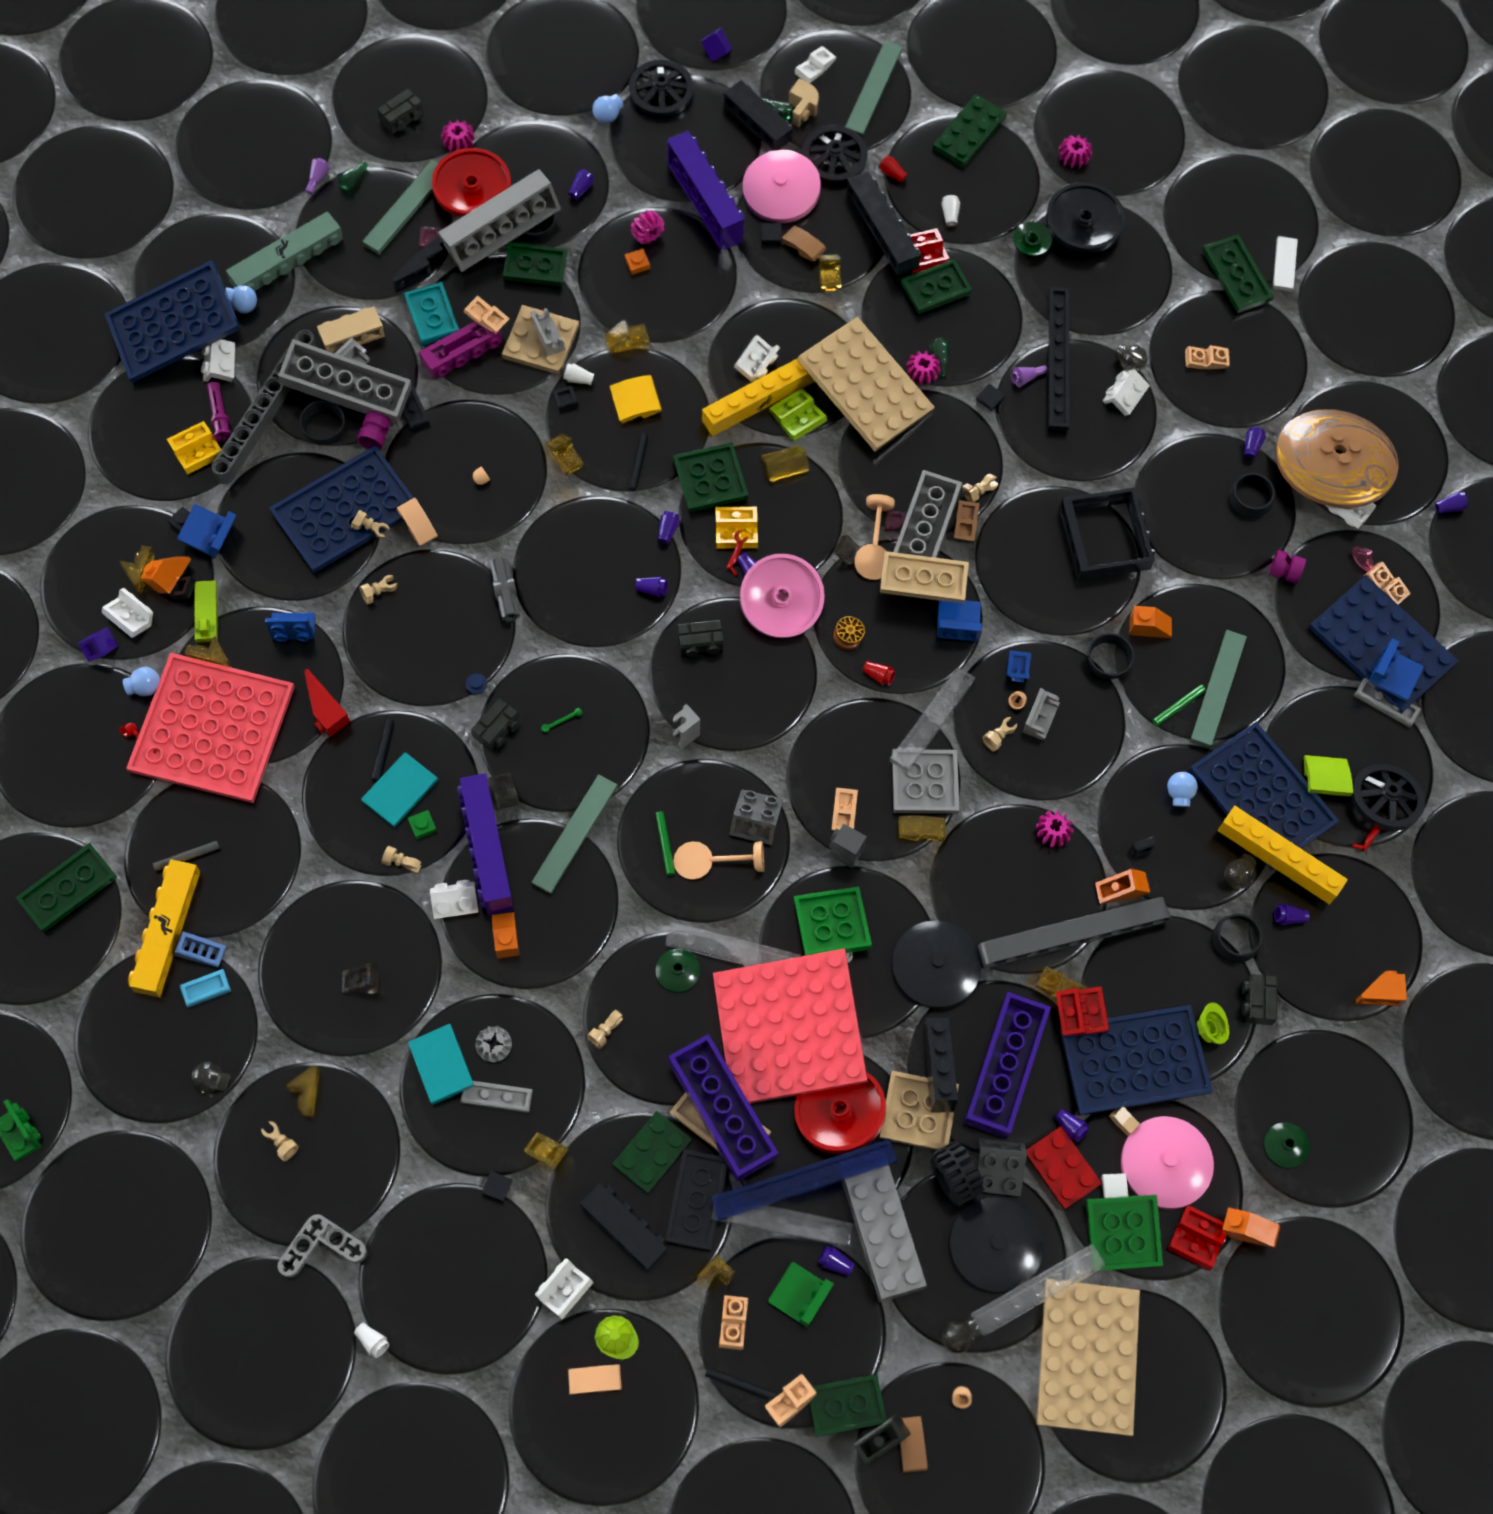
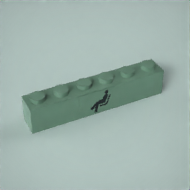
M327 211L227 269L226 273L229 282L234 288L237 286H248L255 292L262 286L270 284L279 276L287 274L296 266L304 264L313 256L321 254L325 249L338 244L343 239L341 228Z

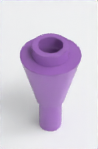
M317 158L312 160L310 181L305 190L308 194H313L316 185L330 170L328 162L324 159Z
M1046 366L1037 368L1015 367L1011 373V379L1014 384L1021 387L1037 376L1046 374L1048 369Z

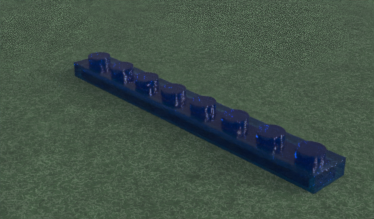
M888 1139L711 1198L718 1221L895 1164L897 1159L891 1141Z

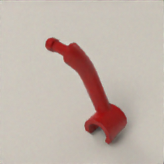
M738 530L734 534L737 544L726 566V569H730L734 576H737L738 572L733 568V565L737 562L743 543L749 539L748 536L744 537L743 540L739 538L743 530Z
M134 723L125 724L119 730L124 737H129L133 734L138 739L140 734Z
M1375 826L1368 834L1363 845L1354 843L1352 848L1362 849V852H1365L1379 831L1384 829Z

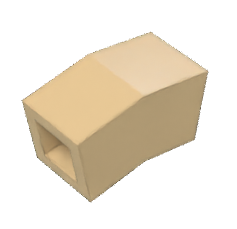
M1124 1106L1114 1110L1109 1115L1112 1121L1127 1136L1140 1125Z

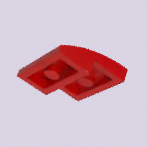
M937 228L911 234L914 246L918 247L921 252L919 268L912 270V274L950 261L943 247V239Z
M1101 986L1056 992L1063 1037L1110 1032Z
M1187 1205L1167 1250L1211 1271L1227 1235L1222 1230L1224 1222Z

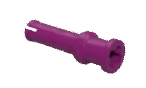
M211 382L207 384L213 415L211 418V425L214 426L215 431L213 437L218 442H226L232 434L228 426L229 417L224 411L220 384L218 382Z

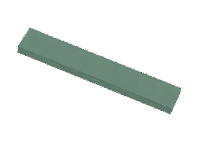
M884 41L845 126L858 133L862 138L902 52V46Z
M431 160L362 241L363 246L380 255L433 192L432 175L438 162Z
M1226 630L1190 738L1191 742L1208 748L1212 746L1247 636Z
M598 774L531 882L533 886L550 895L552 894L617 789L616 783Z

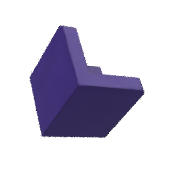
M721 28L705 36L700 41L711 61L724 56L732 49Z
M108 627L92 633L78 643L88 662L105 656L118 646Z

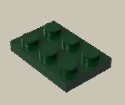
M508 242L503 280L562 287L568 250L566 248Z
M955 259L901 280V284L918 314L972 293V288Z
M656 1111L612 1163V1166L645 1193L649 1194L683 1153V1150L689 1146L692 1139Z
M877 1374L813 1386L817 1394L809 1404L816 1437L877 1426L887 1421Z

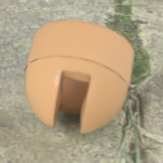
M482 467L473 472L475 483L483 485L490 481Z
M1015 691L1009 697V704L1014 709L1023 708L1027 702L1026 694L1021 691ZM1018 696H1020V702L1016 703V699L1018 698Z
M964 1386L957 1387L952 1395L953 1404L958 1408L970 1406L972 1402L970 1390Z

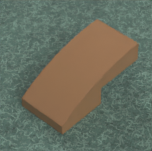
M793 226L782 237L783 244L797 249L799 256L813 262L826 250L825 245L818 239L796 226Z
M959 500L954 539L974 542L979 503Z
M921 1417L902 1418L911 1433L909 1437L900 1442L903 1473L926 1471L927 1458Z

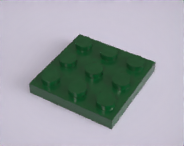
M733 442L673 455V461L688 512L749 498Z

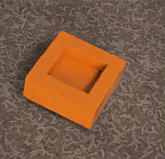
M643 249L625 254V261L632 275L650 269V263Z

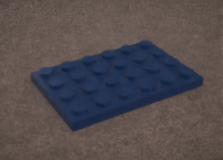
M212 260L105 313L126 373L132 383L241 329L216 264Z
M375 445L269 507V510L313 573H316L376 537L371 529L366 530L363 525L359 530L351 527L359 510L367 513V519L372 518L374 519L373 522L385 523L391 528L403 521V518L397 511V507L414 497ZM380 528L378 531L381 534L385 532L386 529Z
M1366 575L1308 627L1362 679L1366 678L1368 681L1389 641L1392 638L1399 641L1400 643L1396 649L1399 651V654L1423 665V670L1409 699L1405 701L1377 686L1374 689L1377 692H1381L1383 697L1392 706L1398 707L1401 714L1459 661Z
M1257 722L1189 768V771L1226 816H1228L1235 805L1301 849L1339 822L1338 818L1317 793H1308L1307 781ZM1266 863V865H1267L1271 870L1274 869L1272 866H1270L1269 864Z
M1191 1005L1107 1018L1110 1032L1063 1037L1061 1026L1059 1027L1079 1116L1113 1111L1122 1106L1130 1108L1208 1095L1213 1092Z

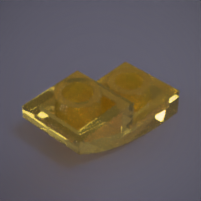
M900 816L899 837L914 841L927 838L942 842L946 839L945 819L931 816Z
M1045 966L1036 986L1057 998L1056 992L1087 988L1083 984L1066 978V974Z

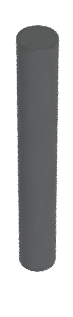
M216 840L155 862L153 867L155 871H159L169 865L170 859L184 862L220 849V846Z

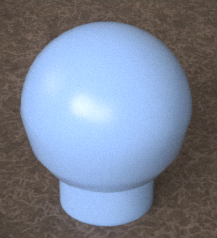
M618 95L597 98L592 108L594 117L601 123L613 122L617 118L619 110L623 108V101Z
M237 286L234 289L226 287L225 290L234 311L245 314L251 312L256 307L257 296L252 288L248 286Z
M140 667L131 674V677L123 679V686L127 695L151 696L156 692L160 677L154 669Z
M1177 772L1170 777L1167 788L1168 793L1173 798V806L1190 807V800L1195 796L1198 788L1196 779L1190 773Z

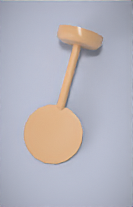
M872 494L866 498V505L870 509L877 511L873 544H867L857 551L854 564L857 572L868 580H879L882 578L884 553L886 550L878 545L882 511L893 509L895 500L887 495Z
M692 841L678 848L673 862L678 874L690 880L702 878L710 871L712 862L753 860L755 870L757 872H764L763 842L758 841L754 843L753 854L712 856L711 851L706 845Z

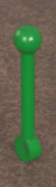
M576 708L573 713L549 725L543 724L541 726L542 732L548 733L550 728L574 716H581L582 710Z

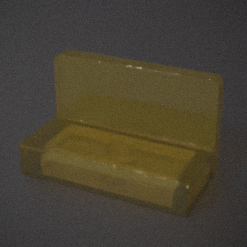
M801 446L761 456L762 461L766 464L770 481L810 471L806 451Z
M717 1255L697 1276V1283L702 1285L714 1272L727 1286L733 1280L735 1272Z

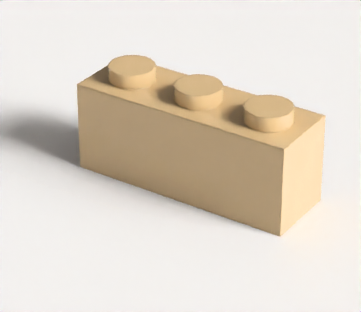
M374 306L317 326L325 350L332 353L337 352L350 338H353L355 342L362 345L385 337L383 325Z

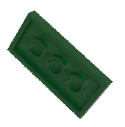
M975 94L933 143L932 149L965 168L1004 121L1007 112Z
M1239 234L1203 247L1204 255L1237 313L1273 301L1274 295Z
M89 843L15 898L44 933L118 877L91 843Z

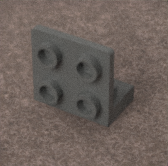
M742 789L733 814L729 835L756 842L762 841L764 844L772 845L783 799Z
M979 1138L977 1168L983 1180L984 1192L1020 1196L1027 1155L1025 1144Z

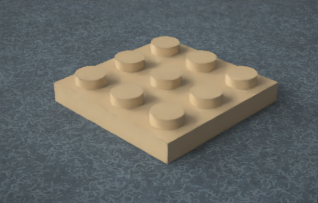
M522 305L503 350L502 358L560 375L579 328V321L549 313L564 342L566 350L547 356L532 326L531 312L536 311L541 316L544 314V311Z
M891 1071L886 1096L887 1114L879 1139L936 1151L948 1145L954 1112L931 1113L928 1079L926 1077Z

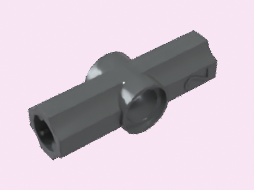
M494 558L490 562L494 581L492 583L496 601L499 603L502 621H515L520 617L516 600V587L514 579L511 578L509 562L507 558Z

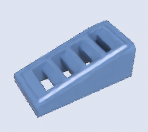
M183 931L174 956L218 968L226 946ZM191 942L189 950H184L186 943ZM196 944L200 945L197 954L193 953ZM204 947H209L206 957L201 956ZM213 949H217L215 959H210Z

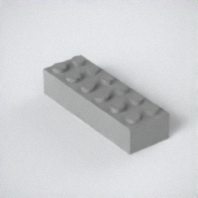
M538 169L438 233L450 258L460 271L463 272L561 210L550 181Z
M294 339L291 341L278 375L280 385L364 414L367 412L381 413L388 417L391 423L396 425L399 423L411 391V380Z
M925 470L922 471L894 549L895 553L937 558L960 493L962 482Z
M884 1149L839 1162L837 1168L879 1303L924 1290L927 1284Z

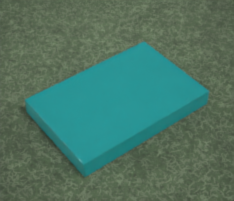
M442 282L404 292V297L421 345L439 341L459 330Z
M404 752L361 798V801L395 828L436 784L438 778Z
M451 1024L408 1042L432 1105L475 1086Z

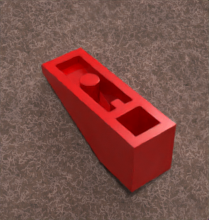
M307 668L304 673L313 715L316 720L314 725L321 734L325 732L331 737L350 723L348 714Z

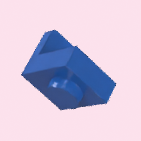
M1009 650L1007 676L1011 677V681L1024 682V678L1030 679V652Z

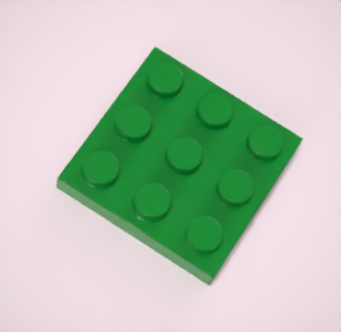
M859 886L794 896L805 956L844 948L846 953L872 949Z
M1156 1194L1086 1199L1093 1271L1163 1266Z

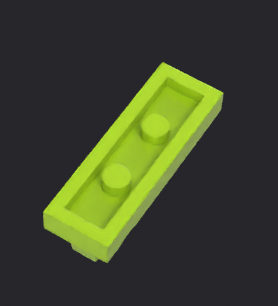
M216 580L198 581L195 583L196 643L218 642V584Z

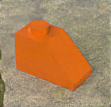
M176 556L153 560L144 567V573L140 579L156 592L170 594L191 559L189 557Z
M1134 606L1129 616V635L1171 638L1172 618L1156 607Z
M1134 869L1126 870L1095 883L1100 904L1133 900L1150 893L1146 872Z
M514 912L492 915L497 959L520 956Z
M1397 971L1383 972L1356 999V1004L1401 1006L1407 1001L1405 974H1397Z
M1228 1208L1222 1230L1231 1239L1275 1248L1280 1225L1251 1212Z

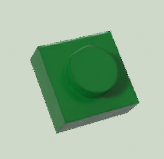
M429 810L408 818L416 840L437 832Z

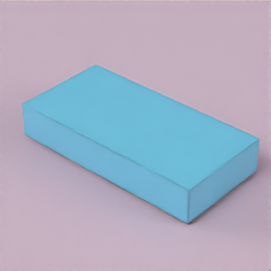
M223 969L179 985L187 1007L231 992Z

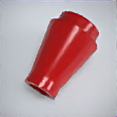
M888 155L878 166L881 173L900 183L908 175L894 157Z
M867 661L863 667V673H866L883 686H889L896 674V670L892 669V666Z

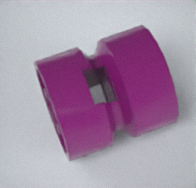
M367 412L362 423L364 427H361L357 442L367 449L376 445L381 450L386 439L385 435H387L391 426V421L381 413Z
M1278 549L1271 563L1268 575L1276 578L1283 576L1285 581L1297 584L1302 575L1306 559L1296 555L1290 557L1289 553Z

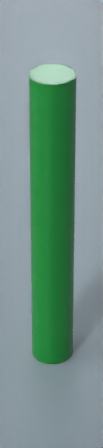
M1199 685L1152 720L1154 725L1159 726L1206 692L1205 687Z
M657 812L655 816L666 875L672 876L675 875L664 812Z

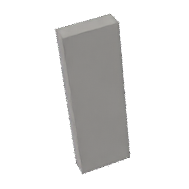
M1364 678L1354 696L1404 725L1411 727L1421 709L1411 704L1401 714L1398 707L1392 706L1383 697V694L1377 692L1374 689L1375 686L1368 683V680Z
M473 1081L475 1086L462 1092L461 1104L529 1113L533 1089Z

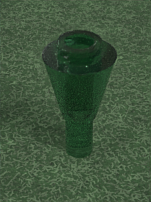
M763 98L785 121L792 118L794 111L792 104L772 102Z
M363 161L356 167L338 173L337 182L339 186L343 189L351 190L361 173L368 168V164Z
M944 338L935 339L930 344L935 359H938L940 362V376L948 375L946 363L950 342Z

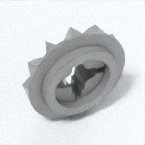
M488 1026L483 1031H480L475 1039L476 1051L485 1061H501L511 1051V1037L506 1030L499 1026ZM496 1035L497 1043H500V1045L495 1046L491 1052L490 1045L486 1042L492 1041Z

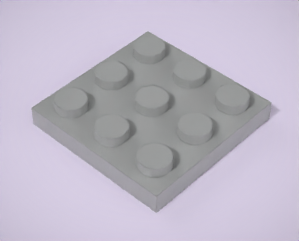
M892 750L893 813H959L957 750Z

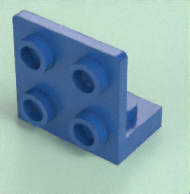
M194 504L177 540L216 558L233 525L236 514L228 511L226 517H223Z
M965 600L964 604L939 601L937 638L978 642L982 632V623H980L981 603Z
M315 612L272 613V618L265 619L272 640L284 642L288 639H296L298 641L315 639Z
M1392 638L1384 648L1368 683L1407 701L1423 670V665L1400 655L1399 651L1396 650L1400 642Z

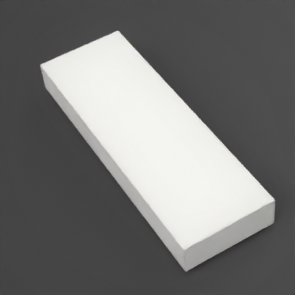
M1278 236L1276 240L1272 289L1292 292L1294 288L1297 239Z

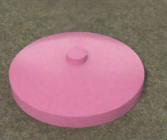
M776 150L761 155L750 164L743 178V195L747 206L761 219L773 223H789L801 219L814 208L820 196V176L816 167L808 158L794 151Z
M773 554L757 561L746 573L740 588V604L746 619L756 630L774 638H791L807 631L819 618L824 605V587L817 571L802 558L790 554Z
M1164 1116L1142 1122L1127 1137L1121 1152L1122 1174L1126 1173L1128 1187L1135 1195L1156 1194L1159 1209H1180L1192 1204L1205 1193L1212 1180L1214 1161L1207 1140L1194 1126L1178 1118Z

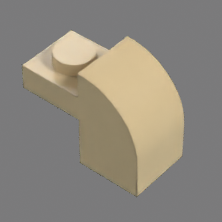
M800 78L789 93V104L796 107L793 111L792 124L797 127L803 121L805 122L809 115L816 116L819 99L816 88Z

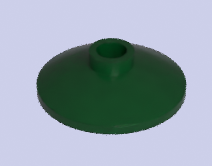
M1025 222L1015 229L1013 243L1021 253L1028 256H1039L1046 253L1051 247L1052 235L1047 227L1038 222Z
M672 949L665 952L656 964L658 982L663 988L671 992L680 993L691 989L697 983L700 976V965L697 958L691 952L684 949ZM680 965L682 970L677 972L674 970V967Z
M1276 1124L1268 1130L1264 1138L1266 1155L1279 1167L1295 1168L1301 1165L1309 1155L1310 1144L1308 1137L1301 1128L1294 1124ZM1286 1140L1292 1142V1147L1286 1146Z

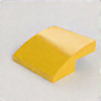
M651 375L631 378L610 386L618 417L622 423L639 416L645 419L662 411Z
M204 421L167 439L187 475L214 462L221 451L212 432Z
M715 507L716 549H734L737 544L734 534L738 530H743L739 535L741 540L746 536L749 537L748 541L743 543L742 548H758L757 507Z

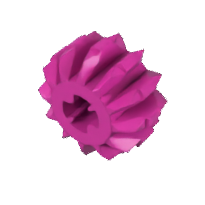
M457 119L456 123L449 121V126H444L441 138L445 148H449L451 153L455 150L472 147L475 135L471 125H467L466 121L460 123Z
M1071 135L1069 139L1065 138L1059 148L1060 160L1064 161V166L1070 164L1071 169L1074 166L1080 169L1082 164L1086 165L1088 163L1092 150L1091 143H1087V138L1081 139L1080 135L1075 138Z
M646 210L643 214L640 213L639 217L634 218L635 222L631 224L632 235L641 244H650L651 241H656V238L661 236L660 233L665 230L663 219L654 210Z
M927 350L924 354L918 351L916 356L911 355L907 362V375L912 377L911 380L913 382L919 381V385L923 382L929 385L931 381L935 382L937 375L940 374V362L938 359H935L934 354L929 356Z
M1057 810L1054 815L1047 811L1045 816H1040V823L1036 824V829L1039 830L1037 837H1044L1042 844L1048 841L1052 848L1055 843L1061 847L1064 842H1069V835H1072L1073 829L1070 828L1072 820H1065L1067 814H1063L1061 817Z

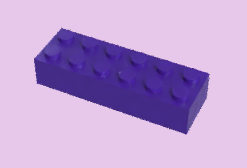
M689 131L667 139V164L721 251L742 243L743 225L745 222L744 214L741 210L738 211L734 198L726 192L724 182L718 179L715 168L709 165L705 152H701L697 139L692 137Z
M483 773L460 778L461 786H457L477 888H482L477 889L481 909H486L487 915L512 911L514 908L487 775Z
M1007 992L963 1124L1004 1139L1009 1137L1051 1009L1050 1006Z
M709 1034L668 1056L670 1067L737 1182L778 1158V1151Z

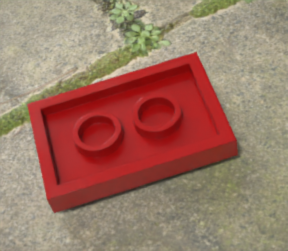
M1062 1126L1026 1150V1158L1063 1210L1102 1184Z

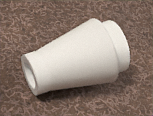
M947 195L943 197L941 206L946 225L955 226L957 225L960 201L956 195Z
M568 363L563 379L568 380V383L591 386L594 374L574 363L573 365Z
M365 1323L360 1324L354 1331V1334L359 1338L369 1356L378 1358L389 1347L387 1337L370 1328Z

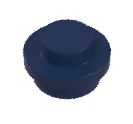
M472 674L466 680V688L472 694H481L487 688V680L481 674Z

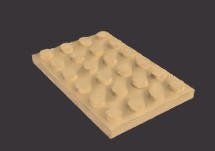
M858 317L799 355L797 359L874 451L884 446L935 408Z
M1051 1279L1045 1280L1036 1425L1133 1436L1140 1290Z

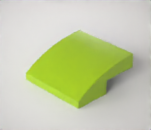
M802 388L769 408L778 424L794 441L827 422L826 415L814 405V399Z
M1304 755V776H1307L1308 793L1351 796L1353 794L1352 777L1347 759Z

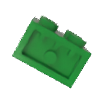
M7 1099L3 1102L9 1112L0 1117V1137L14 1161L18 1162L42 1147L38 1141L41 1136L34 1126L32 1127L27 1121L30 1117L25 1109L21 1108L17 1102L13 1104Z
M792 1262L769 1298L768 1303L808 1328L834 1283L828 1279L822 1281L795 1262Z

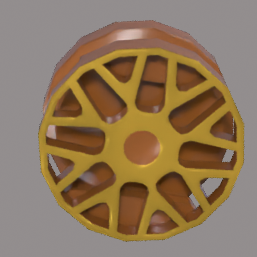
M852 616L841 618L833 632L835 644L844 650L857 648L865 633L864 625L859 619Z

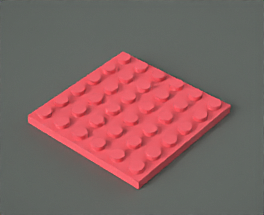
M170 653L128 762L127 771L254 803L293 694L294 683Z
M845 948L713 973L726 1064L749 1104L868 1082Z

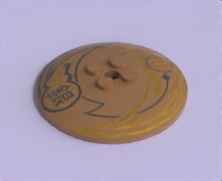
M1324 409L1301 414L1286 424L1276 443V462L1285 480L1303 496L1323 505L1337 508H1356L1374 503L1388 493L1398 474V457L1389 438L1370 421L1349 412ZM1335 450H1341L1343 453L1338 454Z

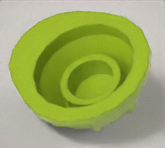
M1217 1003L1207 1004L1196 1024L1198 1034L1208 1043L1223 1044L1228 1040L1230 1033L1226 1014Z
M607 1317L599 1323L596 1329L595 1340L597 1347L602 1353L615 1359L624 1360L633 1356L637 1351L639 1344L637 1333L629 1320L624 1317Z

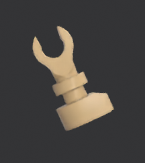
M988 474L980 483L975 484L974 487L968 483L962 486L966 500L975 502L979 499V495L984 494L985 491L997 488L998 483L993 481L997 477Z
M359 510L351 527L359 530L363 525L365 526L364 529H371L378 538L385 539L386 536L380 534L378 530L384 528L390 531L389 526L385 523L373 522L374 519L372 518L367 519V513Z
M387 575L378 584L377 582L373 583L371 587L368 583L359 586L365 603L367 605L373 603V595H379L381 591H395L397 583L387 584L394 580V576Z
M1011 717L1005 718L1000 728L989 731L982 737L984 744L991 751H997L1005 735L1012 734L1016 730L1017 724L1013 727L1006 725Z
M391 846L386 848L382 857V864L389 867L392 862H395V865H402L414 873H418L421 867V861L412 857H404L403 853L397 854V849Z
M617 1010L613 1011L604 1024L601 1023L598 1026L599 1030L593 1028L587 1034L588 1040L601 1049L607 1041L605 1035L609 1036L610 1030H613L621 1023L623 1015Z
M270 1121L269 1123L273 1126L274 1131L267 1134L261 1129L262 1134L265 1138L274 1141V1145L278 1148L277 1155L283 1162L287 1161L297 1152L299 1146L292 1139L288 1140L285 1135H281L278 1126Z

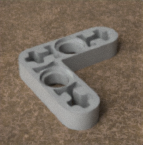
M313 1215L306 1221L280 1258L278 1270L287 1278L296 1276L320 1242L353 1263L362 1262L367 1255V1249L360 1240L321 1215ZM321 1220L323 1228L321 1231L317 1229L313 1233V1236L316 1237L315 1241H313L305 1233L308 1231L311 1234L314 1230L312 1223H318ZM336 1232L341 1233L343 1241L339 1245H332L330 1242L331 1235ZM348 1239H351L348 1244L353 1248L361 1246L359 1249L361 1252L360 1256L355 1255L351 1257L352 1252L345 1247ZM308 1240L310 1243L309 1249L303 1253L297 1250L298 1242ZM292 1251L297 1256L302 1257L301 1261L296 1258L293 1262L295 1267L293 1271L288 1270L284 1272L286 1270L284 1263H290L294 1258L293 1255H290Z

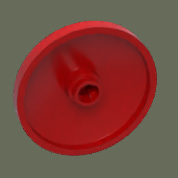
M464 148L448 154L437 164L432 175V188L436 201L444 210L458 217L465 216L511 187L510 172L504 161L496 154L480 148Z
M866 1072L867 1083L797 1095L794 1107L795 1119L802 1136L809 1144L823 1152L847 1154L864 1148L878 1136L885 1123L887 1105L880 1084L871 1074Z

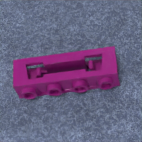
M474 321L419 351L420 361L432 379L435 380L438 377L445 376L449 371L463 366L467 361L480 357L485 351L499 346L502 343L501 331L499 330L495 334L482 326L472 332L473 329L481 326ZM443 346V348H442L441 350H439V351H437V352H435V353H432L433 351H435V350H437L438 348H440V347Z

